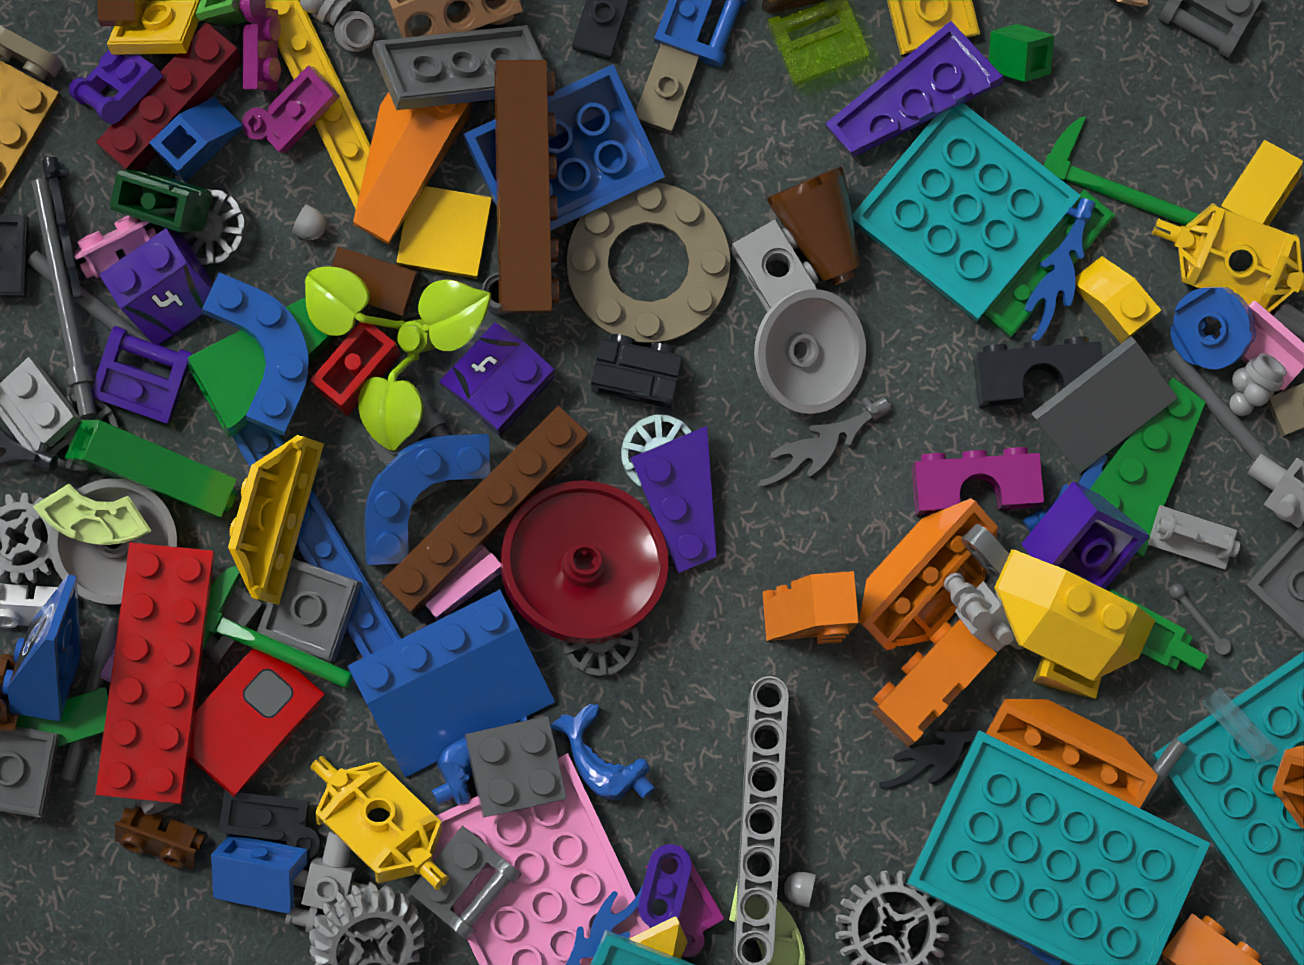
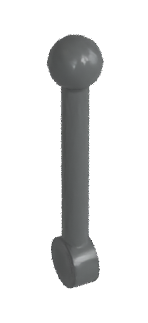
M1181 584L1172 585L1169 590L1170 596L1182 603L1214 642V651L1219 655L1229 653L1231 650L1230 641L1218 636L1186 597L1184 586Z

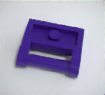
M108 50L101 57L99 65L86 78L79 77L71 82L69 94L80 104H88L94 108L99 118L106 123L115 124L145 96L163 75L153 64L138 54L112 55L110 50ZM108 86L117 94L114 97H105L100 92Z
M114 326L110 332L91 390L92 396L95 399L166 424L171 423L186 375L189 372L187 357L194 353L184 349H180L177 352L128 335V330ZM124 350L172 367L169 378L118 361L120 352Z

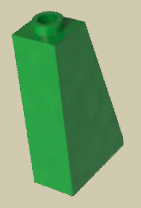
M306 297L287 306L286 309L292 314L303 333L308 351L309 365L339 336L325 334L314 326L309 318ZM242 330L187 357L188 369L228 439L235 436L249 423L246 420V414L263 379L266 366L262 349L254 338Z
M80 420L65 456V459L115 479L130 481L151 490L157 496L211 517L221 518L223 512H228L234 503L237 493L236 489H233L236 478L101 420Z

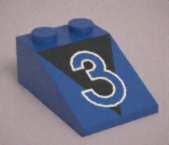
M67 575L32 619L25 638H19L16 643L14 653L16 664L14 670H7L3 682V695H8L9 708L12 714L55 721L61 720L82 656L77 576Z

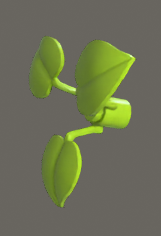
M332 266L319 267L311 270L305 279L307 312L314 326L321 332L335 336L346 334L352 330L356 319L362 323L398 330V343L408 353L407 357L390 372L388 380L381 377L368 379L361 388L358 399L360 418L371 437L388 450H398L401 444L418 428L423 416L424 404L418 389L408 381H396L397 377L413 361L419 359V353L436 348L442 351H453L465 346L477 333L485 319L491 300V293L470 287L458 281L439 280L428 285L420 297L418 311L422 319L404 322L403 320L394 321L362 314L360 311L369 302V291L362 279L349 270Z

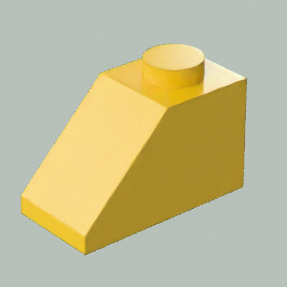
M1103 256L1075 277V289L1121 344L1150 323L1161 311L1134 277Z

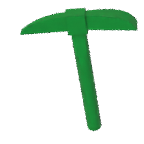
M1086 116L1073 122L1061 134L1051 153H1048L1043 165L1062 181H1068L1184 226L1199 215V213L1070 165L1071 161H1068V158Z
M233 566L225 570L211 586L203 650L210 634L216 635V633H219L341 687L347 688L353 680L351 672L224 618L221 612L241 578V574L237 566Z

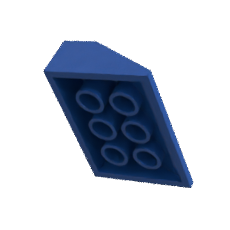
M613 64L555 91L554 96H547L548 112H555L556 119L555 138H548L549 154H556L557 163L556 179H549V195L557 196V221H550V231L665 177ZM495 120L463 134L462 138L497 207Z
M500 590L348 665L368 708L405 777L437 762L442 751L453 742L465 738V734L513 724L522 719V717L528 716L555 702Z

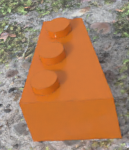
M961 619L953 626L946 621L930 637V640L935 645L928 653L923 656L917 651L901 668L907 675L896 686L889 681L873 697V700L878 705L871 713L907 747L920 738L923 731L944 712L957 695L969 685L997 654L991 647L973 636Z
M1193 913L1161 953L1164 961L1169 965H1262L1258 962L1261 956L1254 949L1242 941L1236 946L1223 936L1226 930L1215 920L1208 916L1201 920Z

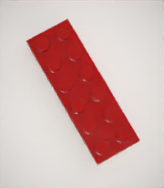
M129 542L95 795L183 805L215 561L214 551Z

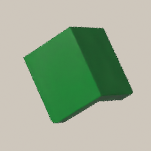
M1021 24L992 30L988 61L1000 74L1023 82L1050 75L1054 35Z

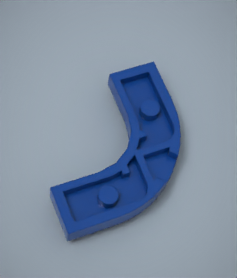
M219 272L202 308V314L238 328L256 340L264 353L266 366L263 379L246 414V420L285 436L304 394L308 378V351L303 333L292 314L277 299L258 288Z
M487 434L448 435L421 440L397 453L398 456L386 466L381 474L378 473L370 488L365 506V561L367 565L400 563L409 554L408 519L410 508L419 493L434 483L447 480L486 478L490 474L489 436Z

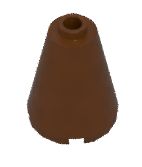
M842 166L766 198L772 211L823 281L831 279L833 285H837L856 277L854 269L859 267L861 262L846 176Z

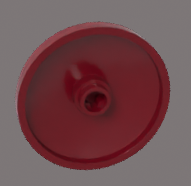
M570 481L550 486L538 492L516 512L507 528L502 544L500 559L501 575L511 602L517 611L535 628L547 635L567 642L582 644L600 643L629 633L651 614L659 601L666 583L668 551L658 523L637 499L625 491L608 484L595 481Z

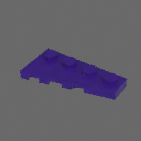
M949 21L825 123L827 130L853 158L1003 84L1004 79L955 24Z

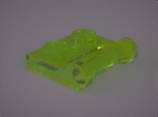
M829 0L784 18H780L778 15L767 19L769 31L777 45L793 87L869 58V50L848 0ZM837 15L841 22L790 41L788 36L790 32Z

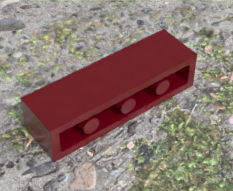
M206 22L193 36L187 53H178L160 72L163 77L119 122L112 124L96 141L102 153L121 170H144L157 156L149 142L180 113L207 101L243 62L238 49Z

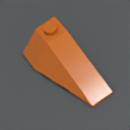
M388 92L379 107L353 220L354 226L389 245L469 119L472 102L396 110Z

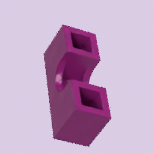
M1026 447L1004 449L1003 455L987 456L986 450L962 452V458L946 459L945 453H928L921 455V461H915L911 467L915 516L931 515L961 503V486L966 481L973 479L983 480L994 489L997 499V510L1039 508L1044 503L1040 453L1028 454V448Z

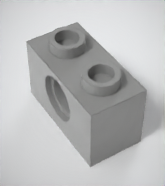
M776 220L734 242L731 249L733 257L767 312L786 295L799 290L817 289L815 284L819 283L811 265L807 261L801 263L794 252L798 246L785 227L781 229ZM779 260L786 264L789 272L785 276L774 277L768 273L766 265L771 261Z

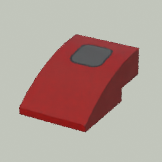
M252 649L196 710L189 758L235 798L291 739L292 734L320 706L325 694L292 665Z

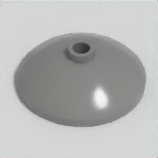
M817 289L799 290L781 298L767 312L757 332L754 358L759 380L765 391L776 403L794 412L820 413L832 409L844 401L857 385L866 358L865 334L862 324L852 307L839 296ZM796 343H798V345H799V352H798V354L795 356V355H794V346H795Z
M102 479L86 484L77 489V491L82 496L100 502H113L129 496L151 529V532L132 541L124 542L118 548L112 549L107 545L86 543L70 538L51 526L49 548L52 562L61 579L64 580L68 574L77 576V589L80 596L103 604H121L129 542L177 547V534L168 508L151 490L124 479Z

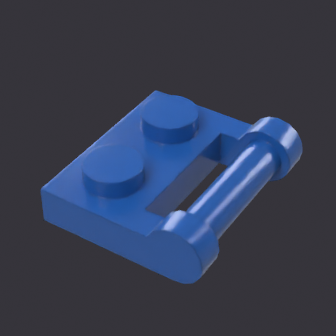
M669 0L654 37V43L658 45L662 43L698 56L699 60L705 64L721 68L727 56L724 50L741 6L746 5L747 0L725 1L709 45L698 42L713 0Z

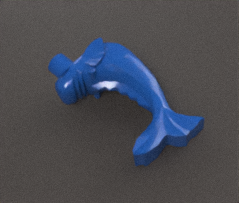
M589 704L576 717L561 715L558 720L550 725L551 731L563 733L569 737L574 761L580 775L589 788L602 799L618 801L632 788L644 799L655 790L654 785L646 778L650 767L645 759H637L635 763L628 764L627 767L620 764H607L603 759L598 758L597 754L592 753L590 747L584 744L583 735L585 731L597 719L600 713L598 704Z
M522 717L520 722L527 721V717ZM462 738L446 747L437 762V767L446 782L431 790L438 805L453 798L457 805L467 804L470 801L471 795L468 792L467 782L472 776V768L465 738Z

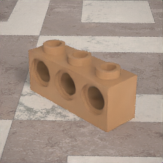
M388 0L401 38L477 30L476 28L492 23V25L507 23L514 18V14L523 11L520 0H460L466 2L463 11L457 15L447 14V8L452 2L458 0ZM426 15L428 17L423 27L418 29L408 27L410 20L414 16Z

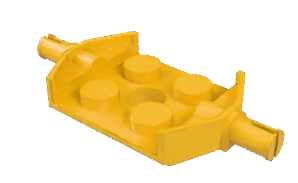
M1214 203L1186 226L1179 227L1160 220V218L1156 221L1155 225L1157 227H1154L1152 235L1172 241L1178 247L1181 279L1184 283L1197 288L1228 287L1239 294L1248 305L1256 301L1268 312H1271L1294 291L1297 293L1299 290L1304 291V271H1302L1300 241L1296 234L1291 235L1217 207V204ZM1236 250H1247L1253 257L1251 266L1241 272L1233 270L1229 266L1231 254Z
M324 756L318 758L319 762L315 760L311 765V770L319 775L326 782L327 786L316 810L317 824L320 826L324 822L375 872L378 884L415 874H421L435 890L441 889V885L444 886L447 883L449 877L432 862L433 853L442 833V821L380 762H373L347 770L343 768L337 770ZM383 808L390 813V816L383 822H374L367 817V814L373 809Z

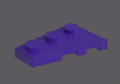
M707 426L630 457L652 514L662 531L667 550L677 573L717 557Z

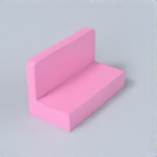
M1253 301L1249 307L1255 321L1256 338L1241 360L1247 364L1251 358H1257L1260 353H1266L1276 358L1287 371L1283 377L1284 384L1278 391L1280 393L1284 391L1304 368V343L1259 303Z
M484 547L426 604V607L437 621L446 617L501 574L500 562Z

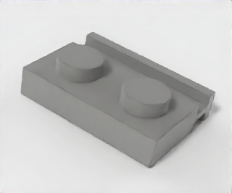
M28 357L0 383V417L20 444L33 452L38 450L40 442L49 444L48 446L52 447L81 420L37 360Z

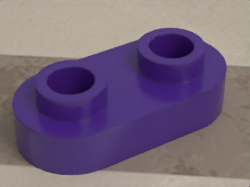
M674 844L658 847L650 856L638 902L639 916L650 927L661 924L675 916L678 919L680 916L691 872V859L688 853L680 846ZM670 857L676 860L677 870L673 874H666L662 870L661 864L665 858ZM656 899H662L667 904V911L661 916L653 914L651 910V904Z

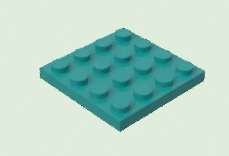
M962 103L933 118L856 209L852 217L855 226L977 322L1067 215L1069 207H1073L1077 203L1081 195Z

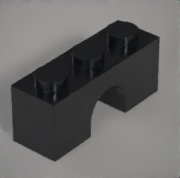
M1079 336L1065 339L1064 345L1048 346L1047 340H1036L1024 343V348L1008 350L1007 344L984 346L982 348L983 352H978L973 359L978 408L1020 404L1024 399V375L1035 370L1049 373L1056 380L1060 392L1103 358L1101 341L1089 342V337Z

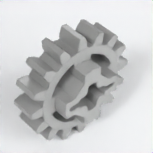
M28 493L22 494L20 502H17L11 494L5 495L6 505L0 506L1 580L10 573L11 582L14 584H20L23 575H26L30 582L35 583L37 582V571L41 570L47 575L52 574L51 568L48 565L52 560L49 548L51 526L33 507L44 500L41 497L32 504L31 495ZM22 512L18 519L4 521L8 516ZM42 521L45 523L48 532L47 544L42 541L39 531L43 525ZM16 532L29 537L26 545L17 543L13 539ZM33 555L39 557L29 564L20 565L23 558Z

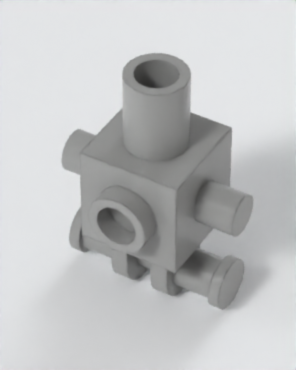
M1261 453L1247 474L1273 491L1264 505L1273 510L1280 519L1291 522L1299 528L1304 522V462L1296 458L1289 469L1286 470Z
M959 573L950 574L945 579L944 587L951 593V601L957 607L955 612L973 636L996 652L1004 645H1010L1016 650L1023 649V647L1018 645L1006 617L1002 601L998 598L994 588L984 581L976 588L970 583H965V579Z
M329 830L323 857L316 856L310 864L309 871L302 870L293 880V885L305 888L301 904L310 906V910L295 907L294 904L292 911L286 915L285 924L291 925L292 923L306 927V932L315 929L313 924L314 916L323 915L319 914L320 909H323V902L334 905L337 902V892L348 896L352 894L353 884L359 887L360 892L365 891L368 886L354 882L358 866L348 864L351 849L332 830Z

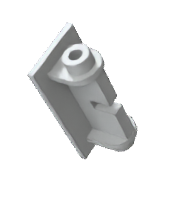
M1161 505L1158 507L1147 544L1226 570L1229 557H1236L1240 548V542L1235 540L1237 530Z

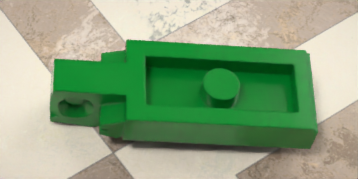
M1110 591L1139 606L1156 620L1141 655L1163 667L1167 666L1173 670H1176L1179 663L1197 672L1202 669L1208 655L1189 645L1193 636L1185 632L1186 629L1116 591Z

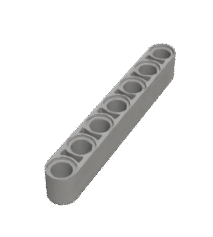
M766 676L757 680L750 691L748 699L733 945L734 959L738 965H768L774 953L789 695L785 683L773 676ZM763 688H772L778 693L780 702L775 707H764L757 699V692ZM761 729L771 730L777 737V745L768 750L760 748L755 742V733ZM763 770L772 774L775 781L772 790L762 792L754 787L752 776L757 771ZM758 812L767 814L772 820L771 831L766 834L754 832L749 823L751 815ZM759 854L767 858L770 864L769 873L762 877L752 875L747 868L749 857ZM750 897L763 899L767 905L766 916L759 920L751 919L745 912V901ZM754 939L762 943L765 949L762 961L752 963L744 958L742 946L745 941Z

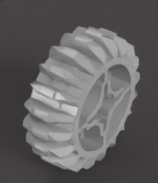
M881 871L879 876L881 885L876 886L874 879L870 875L864 877V883L868 889L865 893L857 885H853L850 888L852 894L858 898L857 901L853 903L849 899H842L840 904L844 908L851 910L849 916L836 915L835 917L836 922L847 923V931L836 932L835 938H849L850 945L840 949L841 955L846 956L852 952H855L857 955L849 965H862L863 962L866 965H933L926 958L929 953L935 957H943L944 951L935 947L934 943L935 940L949 941L948 934L937 933V925L949 924V918H936L934 911L942 909L945 905L940 901L929 904L927 899L930 896L924 893L920 894L916 889L905 886V872L898 871L895 876V883H890L888 871ZM896 892L912 899L919 908L905 914H898L886 902L882 893ZM871 900L875 907L877 923L872 930L859 937V917L865 905ZM886 916H889L892 921H905L911 918L910 921L902 924L903 930L899 931L901 935L898 940H895L892 935H880L873 939L874 935L882 932V926H887L883 923ZM925 919V939L921 948L913 956L907 939L908 932L914 925ZM880 942H887L892 946L895 953L898 954L902 963L885 964L877 961L866 952L865 948Z
M369 882L365 891L361 892L359 887L353 884L352 894L344 896L337 892V902L334 905L323 902L325 915L314 916L313 924L316 929L309 931V940L311 942L310 955L313 961L316 962L315 965H409L408 963L420 962L418 949L424 947V938L422 936L424 924L421 918L418 917L419 912L416 906L411 901H408L405 894L401 891L394 893L393 889L387 884L378 891L376 885ZM397 926V930L393 940L390 944H387L389 939L393 936L392 930ZM345 933L347 936L341 942L342 948L336 953L338 942Z

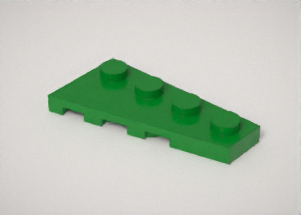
M1174 377L1169 379L1167 384L1178 398L1126 437L1089 488L1104 497L1145 530L1149 536L1159 505H1165L1206 403ZM1149 538L1135 553L1139 558L1144 557Z

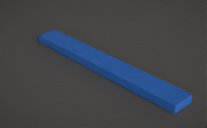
M249 422L233 436L249 466L285 444L278 433L252 422ZM311 489L296 545L307 563L362 582L347 631L364 658L401 638Z

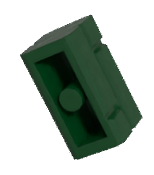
M119 170L115 178L110 210L178 232L203 231L212 195L209 190L165 176H157V174L146 170Z

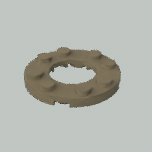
M653 182L581 216L572 232L568 245V281L581 311L597 328L610 336L611 334L629 336L635 339V344L639 345L669 343L697 330L716 311L724 296L729 279V246L718 219L694 195L668 184ZM643 224L663 226L675 233L684 244L689 259L687 276L680 288L667 298L653 302L634 300L622 293L612 281L608 268L610 249L616 239L628 229Z

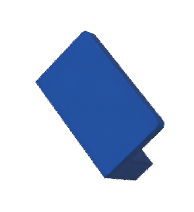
M229 834L211 854L213 896L224 901L288 914L294 908L293 880L307 865V849Z

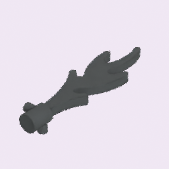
M866 397L862 400L866 407V412L833 424L811 425L809 431L819 434L820 437L795 441L772 452V459L784 455H791L793 459L779 473L760 480V486L772 485L788 477L807 459L813 462L807 472V476H814L830 460L840 434L846 435V446H851L858 431L871 419L876 421L892 411L890 404L885 397L880 398L872 403L869 397Z

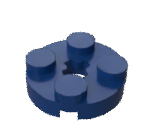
M1205 287L1194 290L1184 296L1175 308L1174 312L1176 313L1173 325H1171V339L1179 355L1193 365H1199L1208 369H1220L1230 366L1239 361L1255 341L1256 329L1254 327L1255 321L1252 311L1247 302L1228 287ZM1209 316L1212 320H1219L1222 327L1219 329L1221 335L1218 338L1213 334L1206 336L1203 331L1208 326L1206 319Z

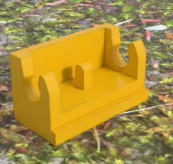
M1264 140L1222 203L1221 208L1269 226L1301 178L1304 161Z

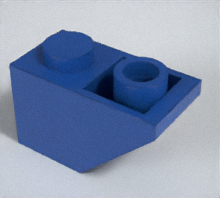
M213 97L180 113L149 143L156 155L186 183L243 128V125Z

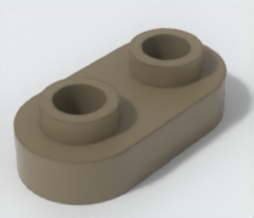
M0 26V59L9 62L11 57L25 64L23 66L24 71L41 81H44L47 76L53 79L56 78L64 65L62 61L45 49Z

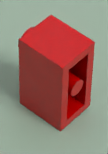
M360 322L315 373L310 382L320 395L348 417L358 405L359 394L365 382L373 377H382L401 354L396 343L377 327Z

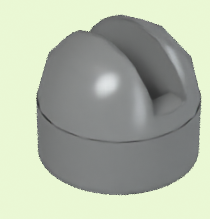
M306 204L295 221L292 234L310 241L318 239L325 231L326 221L323 214Z
M807 872L791 874L784 884V892L788 900L796 905L809 908L816 874Z

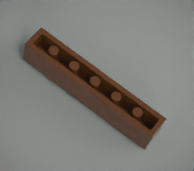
M496 60L494 65L499 314H549L552 311V304H559V280L551 279V262H558V238L550 237V221H557V196L549 195V179H556L557 163L556 154H549L548 138H555L556 119L555 112H548L547 96H554L555 75L554 71H547V60Z
M558 405L381 581L383 589L414 618L512 520L519 508L532 496L540 492L588 444V433Z

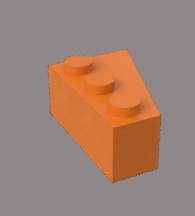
M854 571L811 574L791 581L792 589H788L787 585H780L776 587V590L763 591L766 641L817 637L818 644L843 642L842 639L846 638L845 635H849L858 624Z

